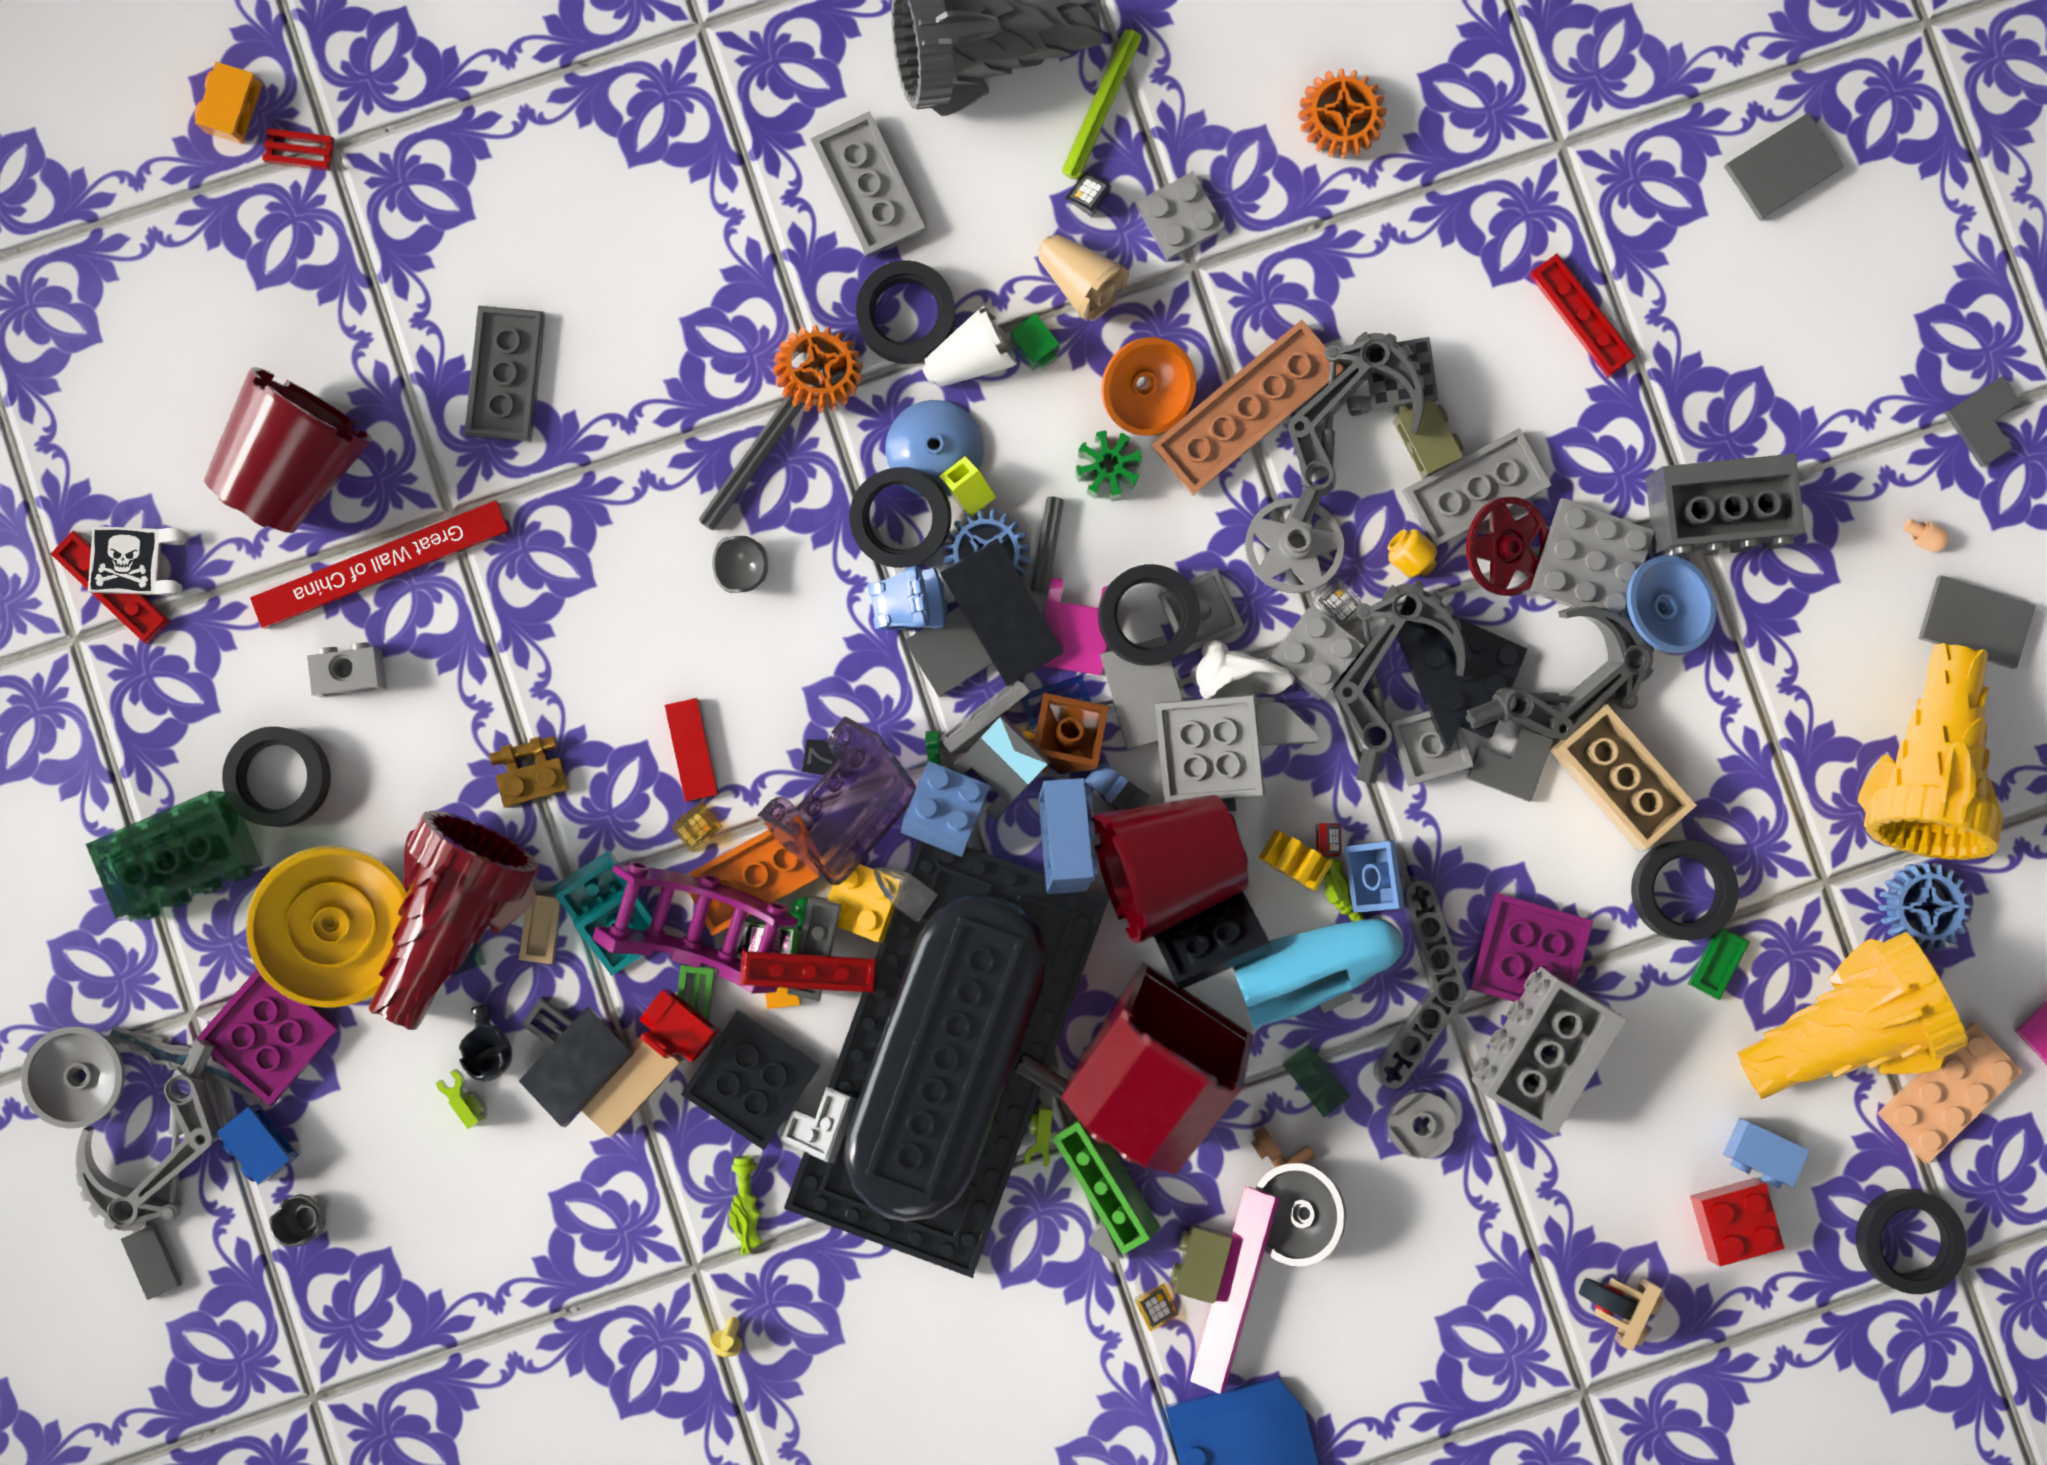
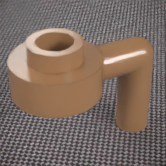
M1264 1126L1253 1133L1256 1139L1251 1142L1252 1146L1261 1159L1268 1156L1275 1168L1290 1163L1305 1164L1315 1157V1154L1307 1145L1288 1159H1285Z

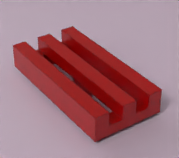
M267 128L266 135L268 139L264 144L266 152L263 153L262 157L265 163L330 171L335 141L332 136ZM276 139L326 146L325 148L280 143L276 142ZM274 151L324 156V160L274 155Z

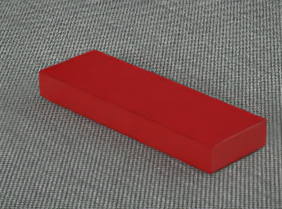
M698 698L664 705L685 802L719 795Z

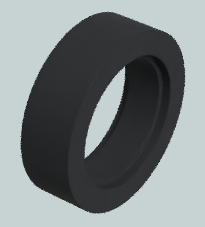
M895 261L881 266L865 280L857 297L856 317L863 339L877 355L894 363L914 364L925 361L924 359L952 334L955 325L954 299L945 279L933 268L916 261ZM899 283H914L924 287L932 294L938 305V317L933 329L925 337L914 342L903 343L889 339L878 329L874 321V308L878 298L886 289Z
M894 467L870 476L856 491L849 512L850 529L853 538L863 553L881 565L894 568L914 566L933 556L946 541L952 520L950 503L941 485L927 473L910 467ZM900 484L913 487L923 494L932 511L930 531L927 537L914 548L904 550L891 548L883 544L871 528L869 514L872 502L878 493L888 486Z
M1156 564L1135 566L1121 573L1104 591L1098 608L1099 629L1107 646L1123 660L1143 666L1162 664L1182 654L1193 642L1199 629L1201 616L1198 597L1191 584L1177 571ZM1142 583L1160 585L1171 592L1177 600L1180 608V624L1173 638L1162 646L1147 648L1136 645L1126 638L1119 627L1117 619L1119 602L1124 593L1135 585Z
M278 726L259 728L241 737L230 749L222 771L223 789L232 808L240 816L252 823L272 827L292 826L310 818L325 801L331 782L329 762L320 745L300 731ZM283 744L294 749L303 759L307 770V782L303 793L293 804L282 809L272 810L260 805L251 795L247 785V771L252 759L261 750L272 745Z
M1681 840L1658 845L1640 860L1633 874L1631 896L1638 916L1652 931L1670 939L1692 941L1709 937L1717 933L1728 923L1737 906L1739 887L1737 876L1731 863L1720 851L1703 842ZM1681 857L1690 858L1701 863L1712 876L1715 887L1714 900L1710 909L1704 916L1690 923H1679L1668 918L1660 910L1654 895V884L1660 870L1668 862Z
M1895 1189L1879 1195L1864 1209L1856 1228V1248L1866 1270L1881 1283L1900 1292L1921 1295L1940 1290L1957 1276L1965 1261L1967 1238L1961 1219L1946 1202L1918 1190ZM1907 1209H1921L1928 1213L1937 1224L1940 1232V1249L1935 1260L1927 1268L1915 1273H1900L1893 1269L1885 1259L1881 1246V1237L1887 1222L1895 1214Z

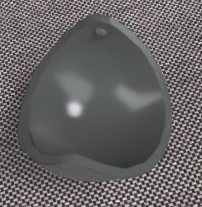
M725 537L715 547L712 559L713 573L719 586L728 593L752 591L764 582L767 576L768 560L766 551L760 543L751 537Z

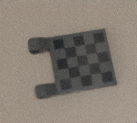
M1430 337L1396 342L1400 347L1407 345L1413 352L1412 361L1419 362L1421 368L1419 375L1424 378L1425 390L1423 391L1425 402L1438 401ZM1373 349L1368 354L1367 360L1371 363H1379L1385 357V352L1381 349ZM1343 363L1344 367H1350V366H1351V365H1348V364ZM1375 373L1368 378L1370 396H1352L1347 399V406L1351 416H1359L1374 410L1413 405L1408 392L1399 383Z

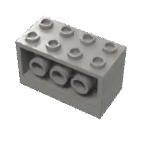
M1540 966L1537 972H1532L1527 978L1524 985L1526 990L1520 1000L1514 1001L1507 1012L1508 1019L1503 1028L1496 1030L1491 1037L1490 1049L1485 1057H1481L1475 1063L1471 1081L1487 1097L1556 1136L1625 1024L1626 1019L1606 1004Z

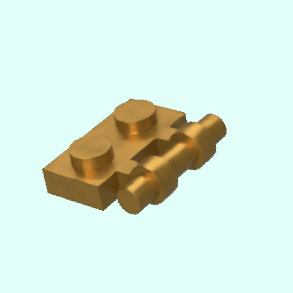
M554 735L543 739L541 736L530 738V742L514 747L512 744L502 746L500 751L489 754L492 766L505 763L508 772L495 775L503 807H511L570 790L562 758L548 760L546 751L557 748ZM534 755L537 764L519 768L517 759Z

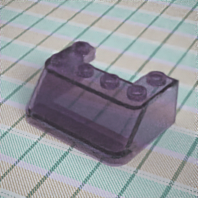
M846 716L832 730L828 741L830 750L838 759L837 762L795 808L788 799L776 797L757 815L783 847L821 879L831 885L843 883L907 810L916 791L915 783L880 734Z

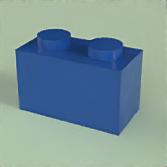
M260 1104L247 1107L216 1132L221 1138L220 1144L229 1155H235L242 1164L241 1171L244 1176L251 1182H256L257 1185L272 1179L300 1156Z

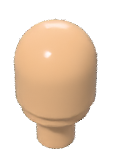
M1909 518L1903 525V530L1913 535L1912 540L1916 545L1930 552H1939L1948 545L1949 535L1947 531L1931 521L1918 523Z

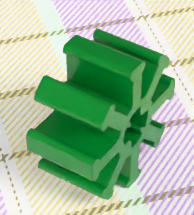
M1103 430L1097 432L1095 436V442L1098 443L1100 453L1089 448L1086 442L1081 444L1078 450V458L1083 457L1093 464L1085 466L1076 465L1075 475L1077 481L1096 475L1093 484L1089 485L1087 489V494L1093 498H1097L1098 490L1102 483L1108 482L1111 493L1109 499L1114 501L1120 499L1122 490L1119 489L1117 484V478L1130 485V489H1134L1139 474H1133L1125 468L1134 465L1139 467L1142 457L1139 450H1136L1134 454L1120 455L1130 441V437L1124 433L1119 434L1118 442L1114 449H1109L1106 440L1107 431ZM1105 459H1110V464L1116 463L1113 472L1107 473L1106 468L1103 470L1100 468L1103 466Z

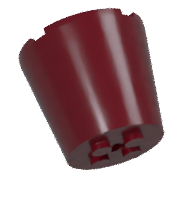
M251 367L203 481L219 497L223 504L249 516V519L265 528L269 526L286 533H294L369 446L372 438L363 429H360L359 432L353 429L354 420L310 391L289 380H286L283 385L272 380L275 376L272 372L258 367Z
M1215 794L1096 814L1092 818L1095 835L1099 834L1100 844L1095 845L1094 848L1102 879L1118 920L1125 918L1129 925L1128 928H1125V931L1134 944L1145 942L1245 891L1248 887V858L1242 846L1235 819L1229 813L1223 801Z

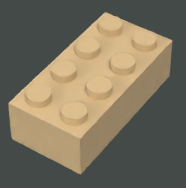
M1608 704L1600 706L1570 737L1560 740L1550 749L1552 755L1636 850H1647L1697 806Z

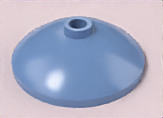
M926 400L905 409L894 420L886 439V458L889 468L910 467L923 471L941 485L947 496H950L951 493L939 476L963 457H966L978 470L983 460V438L976 421L963 408L943 400ZM933 439L938 440L940 447L936 450L929 449V441ZM902 485L910 492L917 494L919 496H923V494L915 488L907 485Z
M1658 556L1643 563L1631 577L1627 591L1628 612L1635 629L1648 644L1666 653L1679 654L1691 651L1707 640L1716 620V601L1710 583L1694 564L1677 556Z

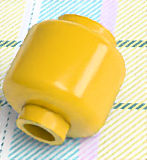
M1417 529L1401 530L1388 544V560L1408 578H1415L1419 575L1426 576L1437 564V561L1434 560L1437 555L1436 545Z

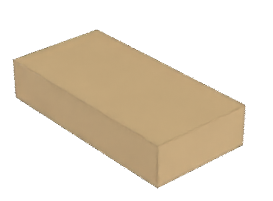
M537 895L532 905L525 911L519 960L554 964L562 905L556 897Z

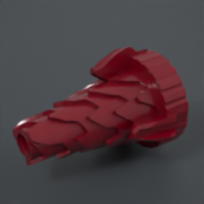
M434 810L424 812L416 828L409 832L404 848V887L409 890L398 911V915L401 918L392 936L393 947L379 973V976L383 977L369 1005V1011L372 1014H380L386 1020L403 1026L407 1030H416L423 1021L443 982L449 981L452 973L461 967L473 944H478L481 941L488 926L492 933L500 934L503 929L512 924L532 905L537 896L532 883L539 871L538 863L534 857L510 838L481 823L448 812Z

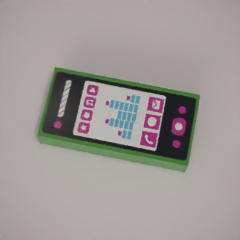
M745 921L737 946L738 954L742 955V951L757 952L765 924ZM779 927L771 952L798 954L801 930Z

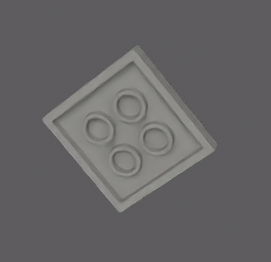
M1566 498L1560 499L1530 593L1572 608L1582 606L1604 607L1628 615L1627 591L1629 582L1634 572L1645 562L1654 530Z
M1255 694L1155 703L1164 802L1212 794L1217 795L1220 799L1263 796L1265 794Z

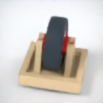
M1612 1277L1609 1283H1605V1285L1590 1278H1585L1578 1292L1582 1297L1595 1303V1316L1618 1327L1614 1336L1615 1340L1619 1345L1632 1352L1636 1345L1640 1347L1643 1345L1649 1332L1646 1322L1650 1314L1657 1315L1664 1300V1297L1660 1296L1662 1289L1643 1277L1637 1290ZM1624 1292L1632 1296L1633 1299L1624 1296ZM1616 1314V1315L1622 1317L1623 1320L1618 1319V1318L1614 1317L1613 1315Z

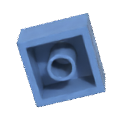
M928 761L905 814L900 833L962 857L985 803L990 785Z

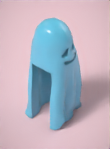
M1382 919L1360 920L1269 940L1272 951L1233 967L1253 1027L1259 1029L1264 1025L1305 1013L1360 986L1375 974L1387 970L1402 956L1404 943L1400 931L1390 922Z

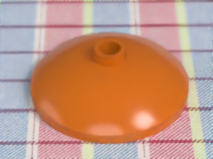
M1159 337L1136 339L1118 350L1105 369L1101 384L1104 408L1111 420L1129 433L1140 436H1152L1163 433L1178 423L1191 407L1196 391V374L1186 352L1173 342ZM1144 377V384L1138 387V379Z

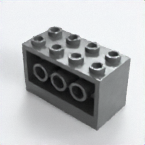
M1796 454L1662 466L1645 477L1651 530H1654L1652 537L1654 555L1665 554L1682 558L1686 556L1685 554L1697 551L1698 556L1718 554V551L1730 548L1731 553L1750 551L1753 547L1763 545V550L1783 548L1785 544L1794 543L1795 537L1805 533Z

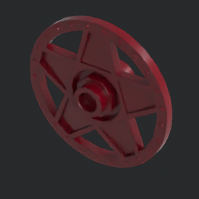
M1500 497L1484 505L1470 525L1466 540V557L1469 569L1478 584L1492 594L1514 596L1527 591L1532 586L1549 534L1542 514L1533 504L1519 497ZM1506 504L1518 505L1529 514L1515 521ZM1489 514L1490 533L1477 537L1482 522ZM1538 532L1541 544L1539 558L1530 546ZM1476 558L1490 562V581L1482 574ZM1515 571L1529 576L1527 580L1518 586L1507 589Z

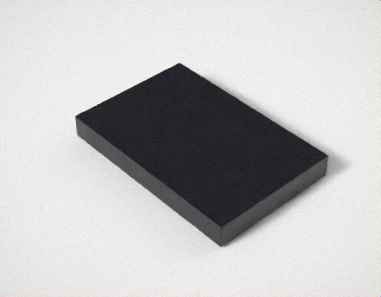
M586 1007L523 1075L519 1082L561 1127L566 1128L630 1059L634 1052L592 1008Z

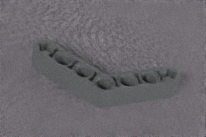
M1414 880L1406 883L1403 886L1405 901L1404 910L1429 988L1375 1063V1079L1390 1089L1402 1087L1407 1082L1466 997V986L1436 892L1430 883L1423 880ZM1415 887L1418 890H1424L1425 896H1422L1420 901L1422 907H1430L1431 912H1421L1416 915L1415 910H1422L1418 900L1411 899V895L1416 893ZM1426 918L1434 920L1436 925L1435 932L1430 936H1425L1421 931V923ZM1436 950H1442L1446 955L1445 964L1440 968H1435L1431 963V956ZM1450 981L1455 985L1456 993L1452 999L1445 1000L1442 997L1441 988ZM1433 1009L1436 1012L1437 1020L1433 1026L1425 1027L1422 1022V1015L1426 1010ZM1409 1036H1414L1417 1039L1418 1047L1415 1052L1406 1054L1402 1048L1403 1041ZM1396 1053L1399 1057L1408 1060L1407 1064L1398 1062L1399 1060L1394 1058L1393 1055ZM1396 1065L1394 1071L1397 1073L1396 1078H1387V1073L1384 1071L1385 1067L1393 1068Z

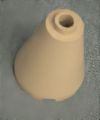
M1060 234L1046 237L1039 246V261L1079 316L1087 321V318L1094 321L1110 309L1116 302L1113 294L1118 288L1123 291L1127 284L1129 271L1123 265Z

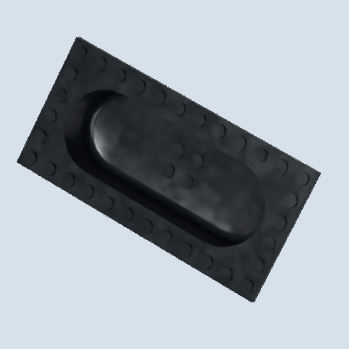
M918 840L905 874V882L883 943H880L875 957L874 993L862 992L828 1085L829 1088L836 1089L857 1099L835 1163H828L804 1152L783 1209L973 1278L1041 1090L1040 1086L1016 1073V1064L1023 1055H1026L1043 1066L1049 1067L1109 898L1089 890L1086 892L1047 894L1045 874L968 846L963 856L960 857Z

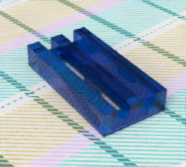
M1079 675L1030 691V693L1020 699L1029 727L1038 724L1039 716L1034 718L1032 712L1040 710L1042 702L1030 706L1028 700L1042 696L1044 693H1051L1078 684L1079 690L1061 696L1072 699L1082 696L1083 701L1091 702L1083 676Z

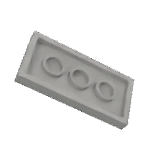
M870 111L811 138L818 157L867 258L926 231V227Z
M1518 428L1405 488L1403 493L1428 539L1437 547L1469 530L1476 514L1488 502L1500 497H1519L1526 500L1550 487L1551 483L1523 432ZM1506 504L1508 508L1515 506L1513 504ZM1489 514L1484 519V521L1489 519Z

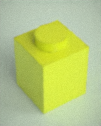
M963 457L939 476L957 504L971 516L980 509L983 510L988 503L996 498L980 471L966 457Z

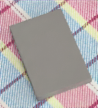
M1164 636L1137 643L1136 645L1154 648L1162 646L1166 642ZM1113 651L1100 654L1126 749L1158 741L1155 703L1182 701L1171 660L1158 665L1143 666L1127 662Z

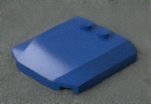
M1279 1377L1227 1389L1224 1393L1215 1392L1165 1405L1180 1465H1318L1305 1409Z

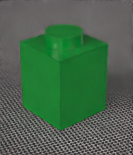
M1036 313L1009 332V340L1032 370L1039 366L1044 369L1058 358L1056 353L1059 352L1060 344Z

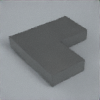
M2001 376L1945 412V415L1980 467H1983L2012 448L1994 420L2021 402L2005 378Z
M1521 728L1510 758L1478 748L1473 760L1474 767L1470 769L1467 779L1531 802L1553 739Z

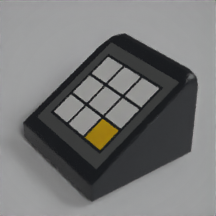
M1084 172L1065 199L1092 218L1110 194L1111 185Z

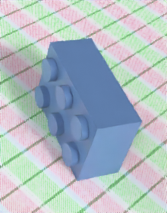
M1084 778L1043 781L1038 796L1047 894L1086 892L1091 882L1095 880V874H1098L1097 854H1091V841H1095V827L1093 821H1088V809L1092 808L1090 788L1085 789Z

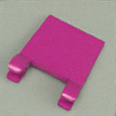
M1051 578L1044 619L1064 653L1043 666L1102 676L1103 664L1100 654L1105 653L1107 644L1099 629L1098 608L1060 602L1063 580ZM1108 586L1103 587L1101 597Z

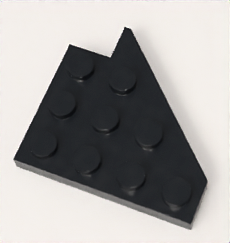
M1406 596L1399 612L1403 615H1409L1414 612L1416 608L1415 600L1410 596ZM1453 616L1460 622L1461 634L1465 642L1464 675L1459 676L1456 675L1457 662L1455 651L1449 639L1439 629L1431 625L1405 621L1396 638L1426 709L1431 715L1430 718L1444 749L1449 751L1452 748L1460 726L1490 739L1494 734L1499 719L1472 729L1470 722L1466 720V715H1468L1466 710L1492 701L1493 695L1500 688H1512L1528 648Z

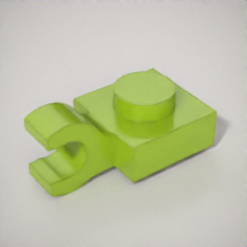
M454 1069L450 1072L455 1079L453 1087H448L443 1079L436 1082V1086L450 1100L448 1102L465 1127L470 1129L486 1118L482 1113L484 1107L474 1094L469 1095L467 1091H463L464 1076L458 1069Z
M1039 1106L1038 1114L1032 1113L1030 1134H1036V1141L1025 1152V1163L1027 1165H1030L1031 1155L1035 1152H1040L1044 1156L1043 1166L1047 1167L1050 1162L1048 1149L1053 1114L1052 1107Z

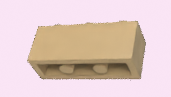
M639 1037L630 1047L634 1054L584 1107L582 1112L605 1134L612 1137L684 1061L678 1054L665 1059Z

